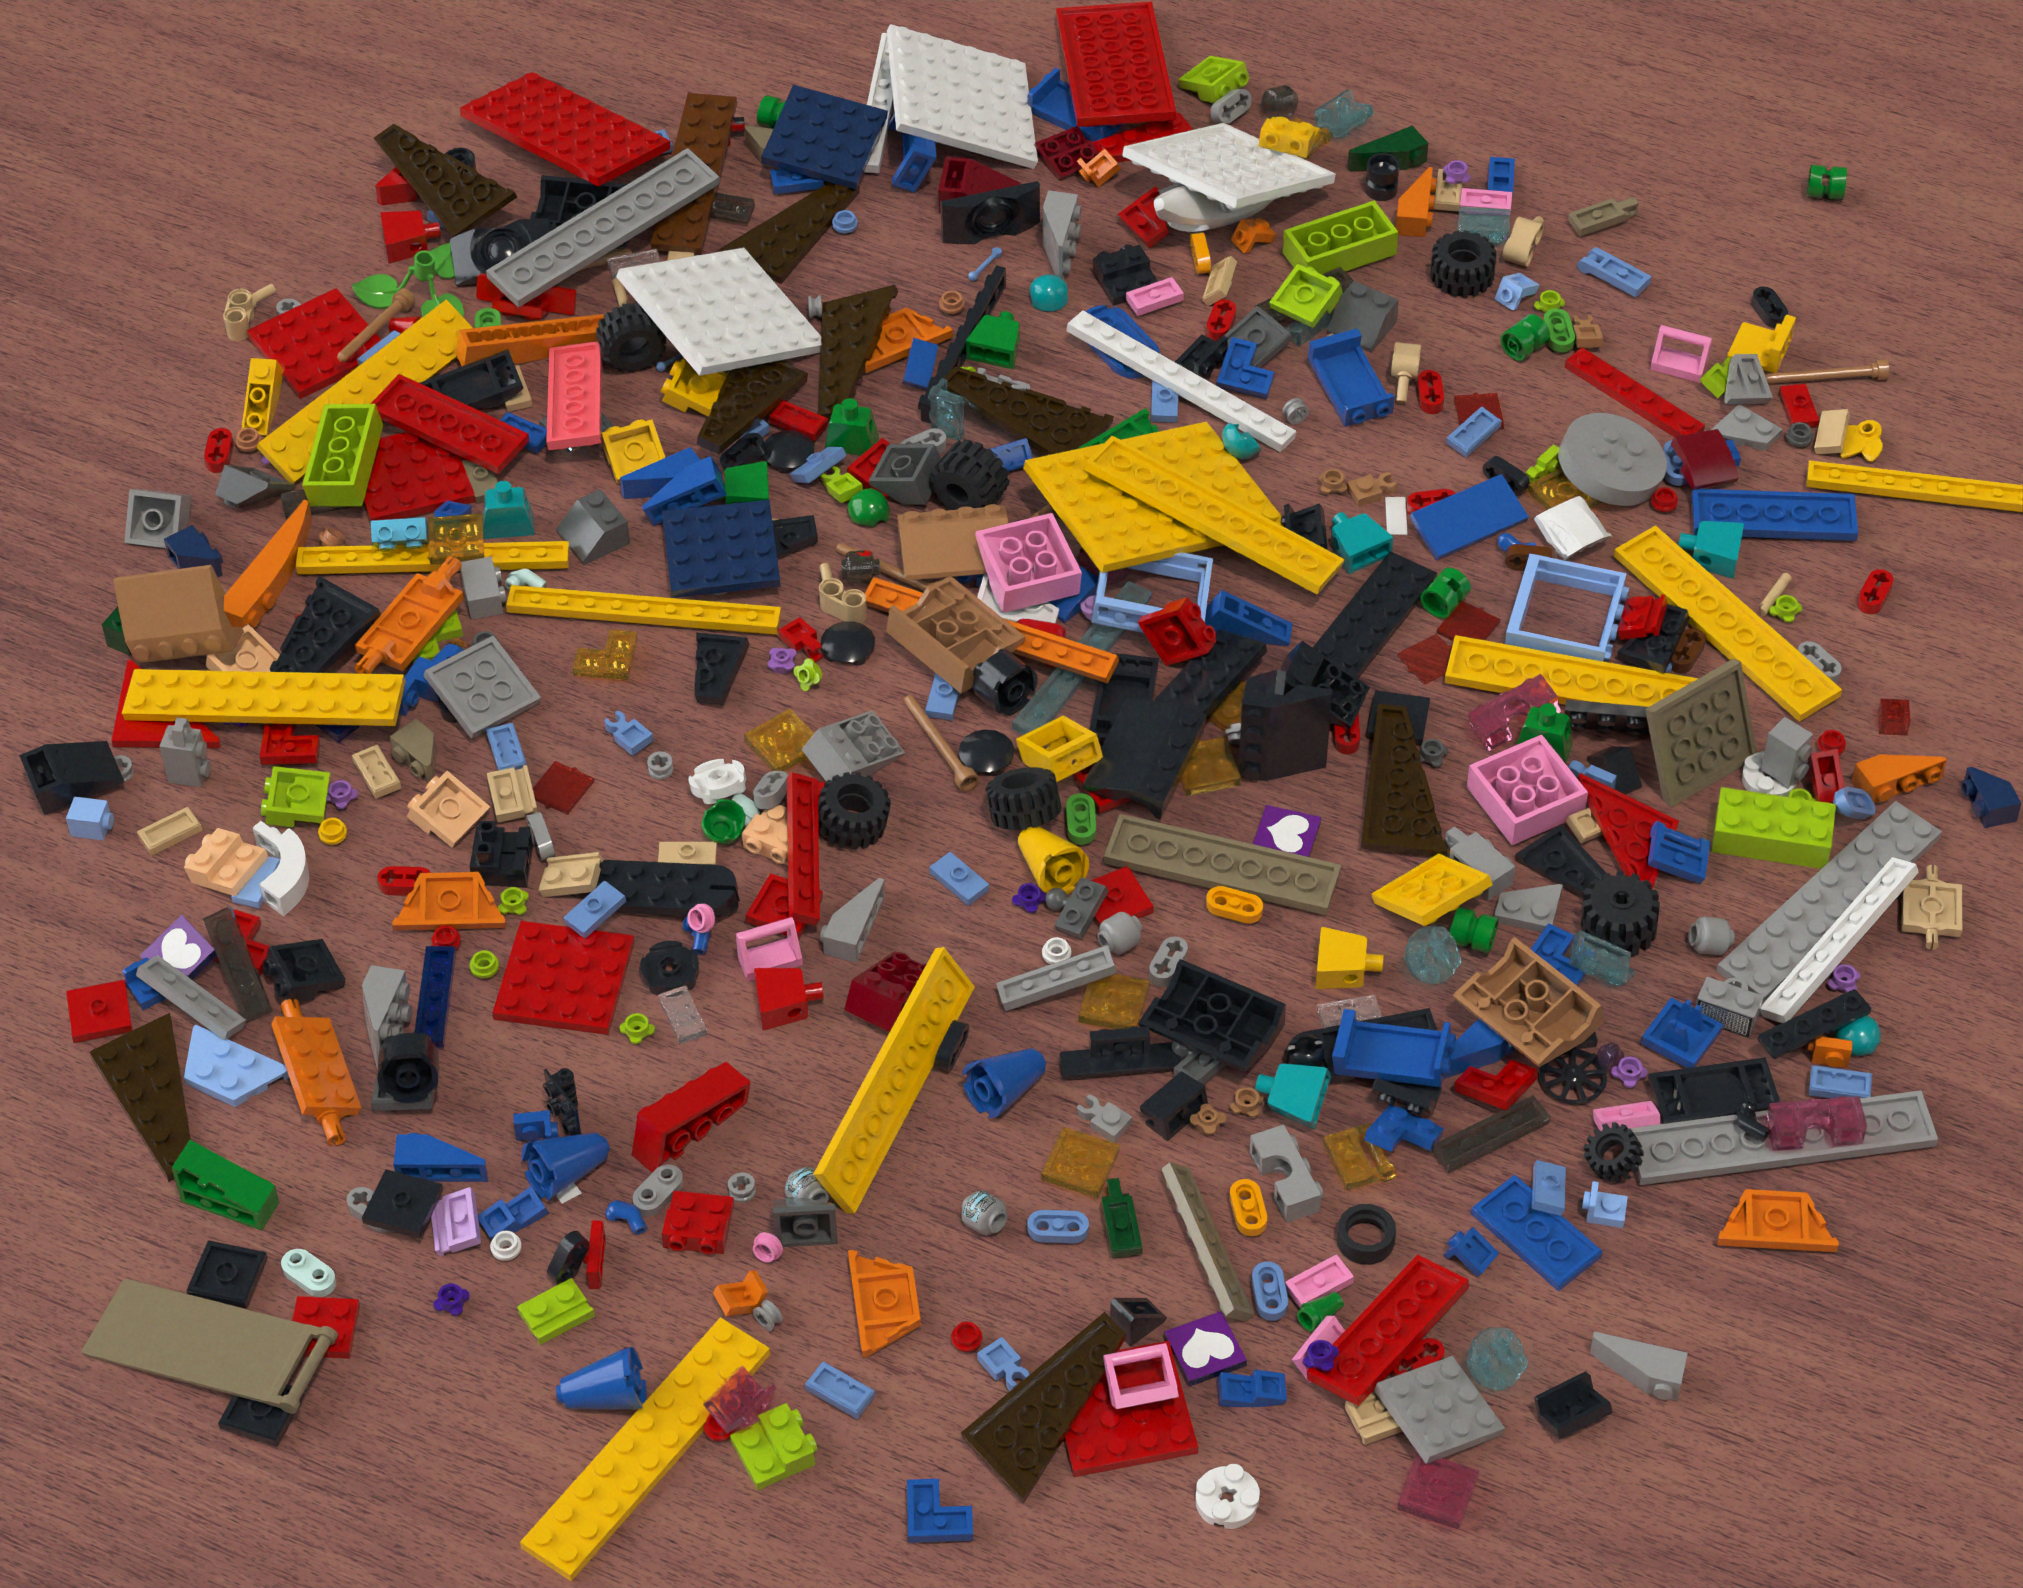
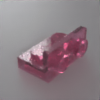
M742 1365L721 1384L703 1405L726 1433L737 1427L743 1430L756 1419L753 1415L755 1411L757 1413L762 1411L772 1402L769 1396L777 1387L772 1383L762 1389Z

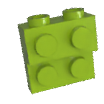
M1209 56L1180 77L1178 83L1182 89L1198 92L1200 100L1214 104L1231 90L1246 86L1250 78L1245 62Z
M1297 264L1269 304L1272 309L1314 328L1324 313H1331L1343 292L1341 284L1337 279L1330 276L1325 277L1312 267H1304Z
M273 766L272 776L266 777L264 794H269L268 799H262L261 816H266V824L294 827L295 820L322 823L325 815L330 772Z
M787 1403L758 1415V1423L730 1434V1442L757 1491L815 1465L814 1452L818 1450L816 1442L811 1433L804 1435L801 1429L804 1423L797 1409L791 1411Z

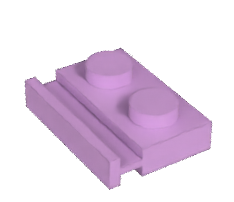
M469 1187L442 1196V1200L437 1202L431 1215L435 1252L442 1257L445 1252L452 1251L454 1253L481 1244L476 1196L472 1188Z

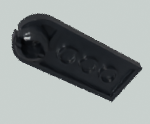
M1219 629L1216 633V642L1207 654L1192 658L1154 699V702L1181 704L1207 714V718L1267 653L1266 643Z
M1566 700L1563 714L1570 717L1571 731L1582 732L1585 729H1593L1600 734H1612L1613 731L1625 732V735L1631 737L1650 734L1645 710L1648 707Z
M603 860V863L599 865L601 871L596 888L603 881H606L625 895L626 902L614 913L688 916L689 911L697 904H707L712 908L715 916L727 917L733 914L739 907L738 902L740 898L735 875L729 868L722 865Z
M1430 1008L1360 1021L1437 1030ZM1340 1025L1299 1033L1290 1040L1287 1046V1064L1327 1068L1331 1074L1329 1084L1361 1078L1334 1074L1332 1055Z

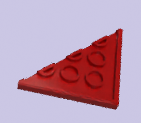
M127 660L111 739L112 746L160 748V743L168 725L174 726L175 721L124 720L122 715L134 669H141L133 660ZM189 722L192 729L201 730L203 741L207 743V748L221 747L220 739L202 722Z
M1580 773L1577 779L1588 792L1587 804L1622 871H1625L1624 875L1630 877L1632 873L1640 875L1639 880L1642 882L1647 879L1652 884L1653 889L1660 869L1648 865L1652 839L1650 837L1651 828L1655 821L1664 823L1667 828L1676 831L1679 820Z

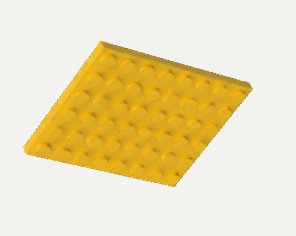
M1207 421L1122 439L1123 442L1283 526L1281 514L1238 460L1227 452L1223 441ZM1103 444L1025 460L1023 469L1101 573L1174 557V554L1182 552L1191 553L1224 545L1085 471L1086 461Z

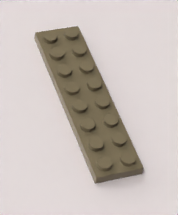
M1119 814L1104 854L1103 862L1104 864L1121 868L1128 866L1130 870L1211 889L1217 886H1225L1254 894L1263 901L1323 915L1328 913L1342 866L1337 863L1124 814Z

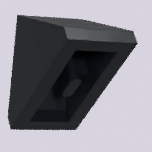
M1610 746L1587 756V761L1590 765L1617 775L1615 790L1626 795L1642 787L1630 747Z
M1113 1298L1110 1302V1318L1125 1332V1342L1130 1347L1163 1324L1167 1319L1148 1298Z

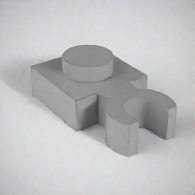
M1093 1095L1086 1097V1104L1091 1108L1086 1109L1081 1105L1077 1106V1115L1083 1120H1091L1090 1128L1113 1143L1132 1125V1116L1110 1102L1104 1107L1100 1106L1098 1099Z

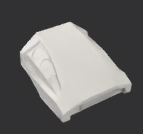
M1580 496L1548 509L1534 518L1547 542L1555 548L1557 554L1564 561L1577 552L1593 547L1598 542L1601 543L1609 540L1612 536L1606 532L1596 515Z

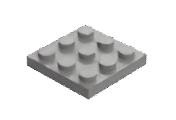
M494 636L471 646L424 672V678L471 739L486 732V729L493 728L539 704L541 700L540 695Z
M1453 1356L1378 1382L1374 1389L1377 1396L1426 1464L1497 1438L1505 1430V1427Z

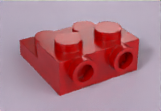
M1188 597L1167 603L1162 610L1141 616L1137 622L1165 666L1207 654L1216 642L1214 628L1205 624L1201 618L1199 605L1192 603Z
M674 1190L670 1209H667L662 1230L663 1248L673 1251H696L707 1255L714 1253L724 1254L734 1208V1197Z

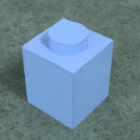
M74 797L66 821L71 837L104 840L107 831L113 827L114 815L110 813L106 800Z

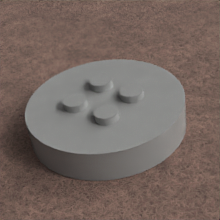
M1591 413L1577 418L1567 429L1558 451L1559 462L1567 478L1585 494L1612 505L1631 506L1649 500L1658 489L1667 470L1665 453L1655 437L1639 424L1614 414Z

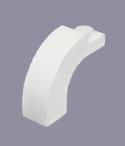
M260 821L253 827L256 845L266 849L270 856L280 859L277 869L259 884L263 902L282 916H285L300 902L308 887L309 868L304 846L299 837L290 828L281 834L275 827L270 828Z

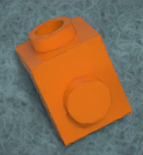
M1106 149L1101 151L1087 164L1081 158L1077 160L1082 167L1079 173L1087 183L1092 180L1097 187H1100L1121 169Z
M1261 218L1256 220L1241 219L1231 237V241L1243 253H1249L1255 242L1272 243L1277 234L1270 228V224Z
M1821 1037L1808 1043L1807 1050L1812 1051L1811 1063L1848 1068L1852 1041Z
M749 1270L743 1282L717 1285L713 1295L727 1317L753 1313V1309L761 1306L768 1291L757 1271Z

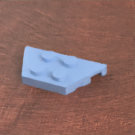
M196 1024L193 1027L184 1074L186 1085L236 1107L247 1101L251 1096L268 1090V1084L281 1077L284 1080L289 1078L285 1065L229 1039L223 1040L215 1033Z

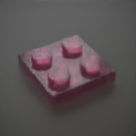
M1417 1452L1399 1499L1397 1510L1459 1530L1477 1483L1479 1470L1443 1458L1426 1464Z

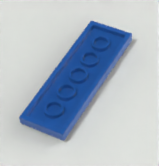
M1692 489L1694 535L1698 533L1700 522L1715 521L1744 523L1742 537L1857 541L1858 538L1855 494Z

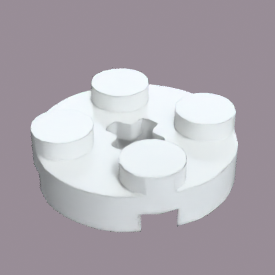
M1765 751L1755 753L1745 759L1742 783L1747 791L1788 797L1789 793L1798 786L1799 779L1788 787L1777 779L1764 776L1767 773L1762 771L1761 767Z
M724 759L705 762L694 769L695 775L693 777L689 776L691 792L696 797L702 798L705 804H714L721 798L741 794L746 790L744 766L736 760H732L733 764H724Z
M1229 1464L1228 1466L1217 1467L1208 1471L1198 1480L1195 1504L1198 1513L1207 1523L1212 1525L1217 1523L1224 1525L1226 1529H1235L1246 1525L1254 1518L1259 1506L1260 1490L1255 1479L1245 1472L1240 1465ZM1229 1492L1234 1494L1233 1502H1229L1227 1499L1221 1500L1222 1493Z

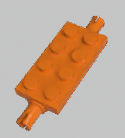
M448 556L440 568L428 576L416 573L356 643L357 653L364 655L355 665V670L358 674H371L379 663H384L400 671H403L464 599L463 591L453 588L450 584L452 577L462 568V564L457 558L453 559L452 556Z
M291 999L285 1000L280 1006L284 1017L275 1016L271 1026L302 1115H314L318 1124L323 1126L328 1145L333 1146L334 1141L335 1146H339L346 1141V1135L340 1123L341 1118L346 1115H358L362 1107L331 1020L324 1017H303L297 999H294L293 1003Z

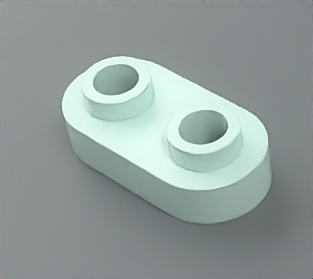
M293 1249L283 1256L281 1266L284 1276L314 1297H325L334 1291L336 1287L334 1271L308 1251ZM317 1276H323L321 1279H315Z

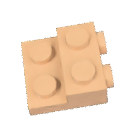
M248 624L243 628L244 633L232 652L206 655V667L210 671L271 672L269 668L273 661H277L280 654Z
M446 771L440 778L436 775L427 784V791L422 796L417 794L409 802L407 807L410 810L407 817L428 835L434 832L453 848L489 811L490 806L450 772Z
M777 805L774 808L765 809L761 815L755 814L742 833L743 848L751 853L770 858L778 864L788 866L787 807Z
M217 828L213 834H207L203 838L202 847L195 854L187 856L184 869L191 883L236 896L269 856L266 849L244 843L240 834Z

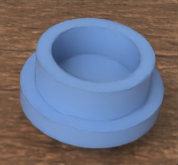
M848 210L839 211L833 219V228L840 233L853 232L858 226V220L854 213Z

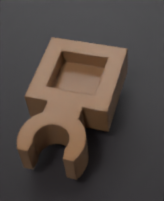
M1590 314L1587 315V320H1580L1577 315L1573 316L1572 326L1577 348L1591 349L1603 346L1604 338L1599 324H1592L1593 317Z
M1390 472L1382 473L1377 479H1374L1370 474L1348 481L1347 491L1356 505L1360 507L1382 500L1383 493H1395L1397 491V482L1389 483L1391 482Z

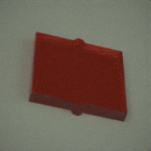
M1475 392L1472 395L1454 396L1459 426L1482 406L1502 421L1501 427L1498 430L1504 429L1497 393L1478 394Z
M1462 601L1438 627L1436 633L1453 642L1455 635L1486 640L1500 624V619L1485 612L1483 608H1477Z
M1435 634L1397 653V657L1408 667V672L1413 673L1425 685L1446 674L1452 646H1448Z
M554 761L532 789L535 801L544 804L547 809L551 807L568 815L595 781L593 777L579 772L576 767L570 768Z

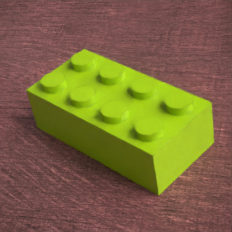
M1374 200L1284 230L1283 254L1293 268L1300 264L1304 267H1312L1319 274L1329 277L1396 255L1398 231Z
M324 404L302 484L311 507L363 505L383 429V423L375 404Z
M1721 787L1711 852L1822 869L1828 864L1831 852L1836 804Z

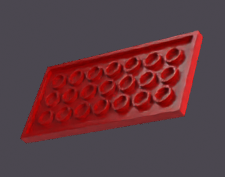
M1152 1L1056 8V19L1077 127L1176 120L1175 103Z
M533 72L527 73L515 81L508 82L505 86L490 91L488 94L460 107L461 117L596 186H600L671 149L670 140Z

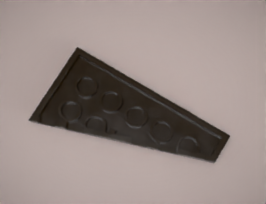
M392 124L373 138L452 237L474 229L517 198L514 191L509 188L505 189L493 179L482 176L477 170L448 154H443L433 145L420 141L417 136L395 124Z
M829 182L716 252L745 248L774 282L782 284L833 225L836 213L845 210L860 193V186L858 185L856 190Z
M895 285L823 303L818 414L828 418V421L831 419L834 405L842 404L845 399H854L855 386L858 379L863 378L865 373L863 367L866 360H870L883 330L881 324L884 317L889 316L891 311L889 305L892 298H896L899 292Z
M781 360L732 369L729 371L718 393L717 401L711 407L709 417L706 418L698 434L697 444L711 452L721 454L775 409L783 400H786L807 382L808 373Z
M957 366L940 381L939 386L941 390L1019 440L1027 438L1029 446L1044 456L1078 449L1101 435L1113 423L1114 416L1106 413L1104 416L1091 413V409L1084 406L1079 409L1066 405L1065 400L1027 388L1025 391L1012 388V384L1008 382L996 383L987 380L985 375Z
M1378 704L1361 849L1433 857L1441 854L1447 857V847L1442 838L1441 826L1436 817L1435 805L1425 771L1422 768L1420 753L1416 747L1414 732L1406 706Z
M170 1013L89 1051L93 1063L168 1182L175 1179L172 1166L188 1141L191 1140Z
M1105 1312L961 1432V1436L1023 1504L1106 1372L1103 1356L1117 1353L1126 1339L1125 1332Z

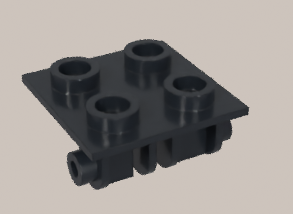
M562 1068L551 1075L547 1069H544L545 1083L543 1088L548 1096L546 1106L550 1110V1114L553 1117H559L567 1136L581 1134L573 1072L567 1068Z

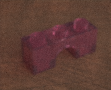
M1539 674L1534 678L1525 680L1521 685L1510 691L1501 693L1497 698L1486 704L1475 707L1473 711L1468 713L1471 729L1487 752L1512 739L1508 721L1516 715L1527 716L1530 707L1540 708L1541 705L1550 703L1557 708L1558 713H1561L1558 696L1542 674Z
M1840 1096L1819 1100L1812 1098L1806 1101L1794 1102L1779 1101L1769 1104L1766 1116V1125L1770 1129L1769 1137L1773 1151L1803 1149L1807 1129L1812 1127L1825 1130L1830 1135L1833 1146L1863 1144L1867 1130L1860 1096Z

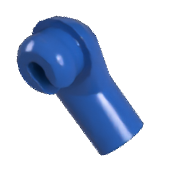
M616 1200L610 1202L605 1210L606 1217L610 1221L627 1220L634 1235H640L648 1229L636 1205Z

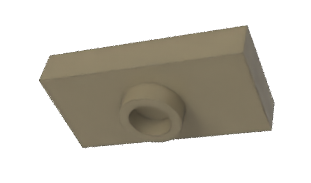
M463 460L462 463L475 493L476 504L484 502L485 491L495 489V485L498 483L494 472L469 460Z

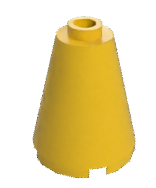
M1040 826L1028 827L1019 834L1018 845L1038 887L1046 894L1052 888H1061L1067 894L1072 893L1075 889L1074 885L1080 878H1086L1089 870V858L1077 845Z

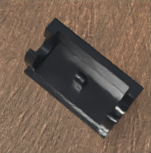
M1181 1071L1140 1105L1141 1112L1151 1118L1145 1124L1161 1135L1164 1140L1168 1141L1190 1123L1191 1115L1197 1114L1201 1110V1105L1208 1104L1205 1085Z

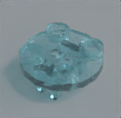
M1426 926L1418 929L1409 938L1406 945L1404 960L1407 963L1408 970L1415 979L1424 984H1439L1447 981L1461 964V956L1456 941L1447 929L1442 926Z
M1489 1327L1479 1332L1472 1340L1468 1351V1359L1466 1360L1472 1377L1479 1385L1489 1390H1504L1512 1386L1528 1366V1360L1524 1355L1521 1341L1509 1328Z

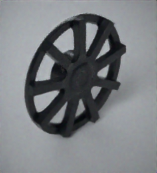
M1576 1047L1553 1059L1563 1069L1548 1066L1551 1061L1540 1067V1082L1545 1091L1554 1099L1566 1104L1578 1105L1591 1102L1602 1094L1607 1084V1069L1597 1058V1055L1576 1049ZM1571 1055V1064H1567L1560 1056ZM1576 1055L1587 1058L1580 1065L1576 1064ZM1592 1062L1598 1067V1070H1584ZM1545 1073L1560 1075L1558 1078L1548 1082L1545 1081ZM1601 1076V1085L1591 1081L1587 1077ZM1562 1083L1565 1088L1561 1096H1558L1550 1088ZM1586 1084L1596 1090V1093L1587 1098L1582 1088L1583 1085ZM1569 1090H1577L1580 1100L1566 1099Z

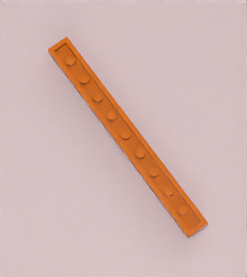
M873 577L865 592L866 606L889 613L890 607L895 605L899 610L903 611L917 604L923 593ZM1006 620L1025 636V641L1012 653L1104 683L1109 682L1119 662L1116 654Z

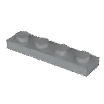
M1108 945L998 982L996 985L1005 1011L1116 974L1117 971Z
M157 955L138 967L137 977L221 1039L226 1040L244 1029L245 1018Z

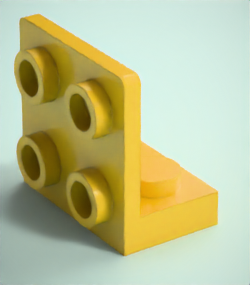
M1786 315L1782 324L1777 323L1775 331L1743 322L1732 343L1727 358H1732L1735 354H1757L1763 370L1777 373L1792 341L1796 317Z

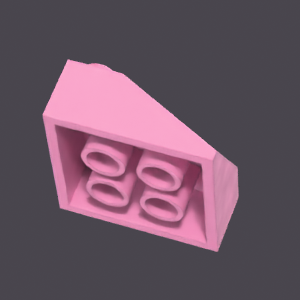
M1053 513L976 531L975 536L992 592L1002 613L1080 593L1082 572Z
M1539 735L1469 765L1468 790L1511 845L1563 824L1569 815L1586 809L1587 790L1543 735Z

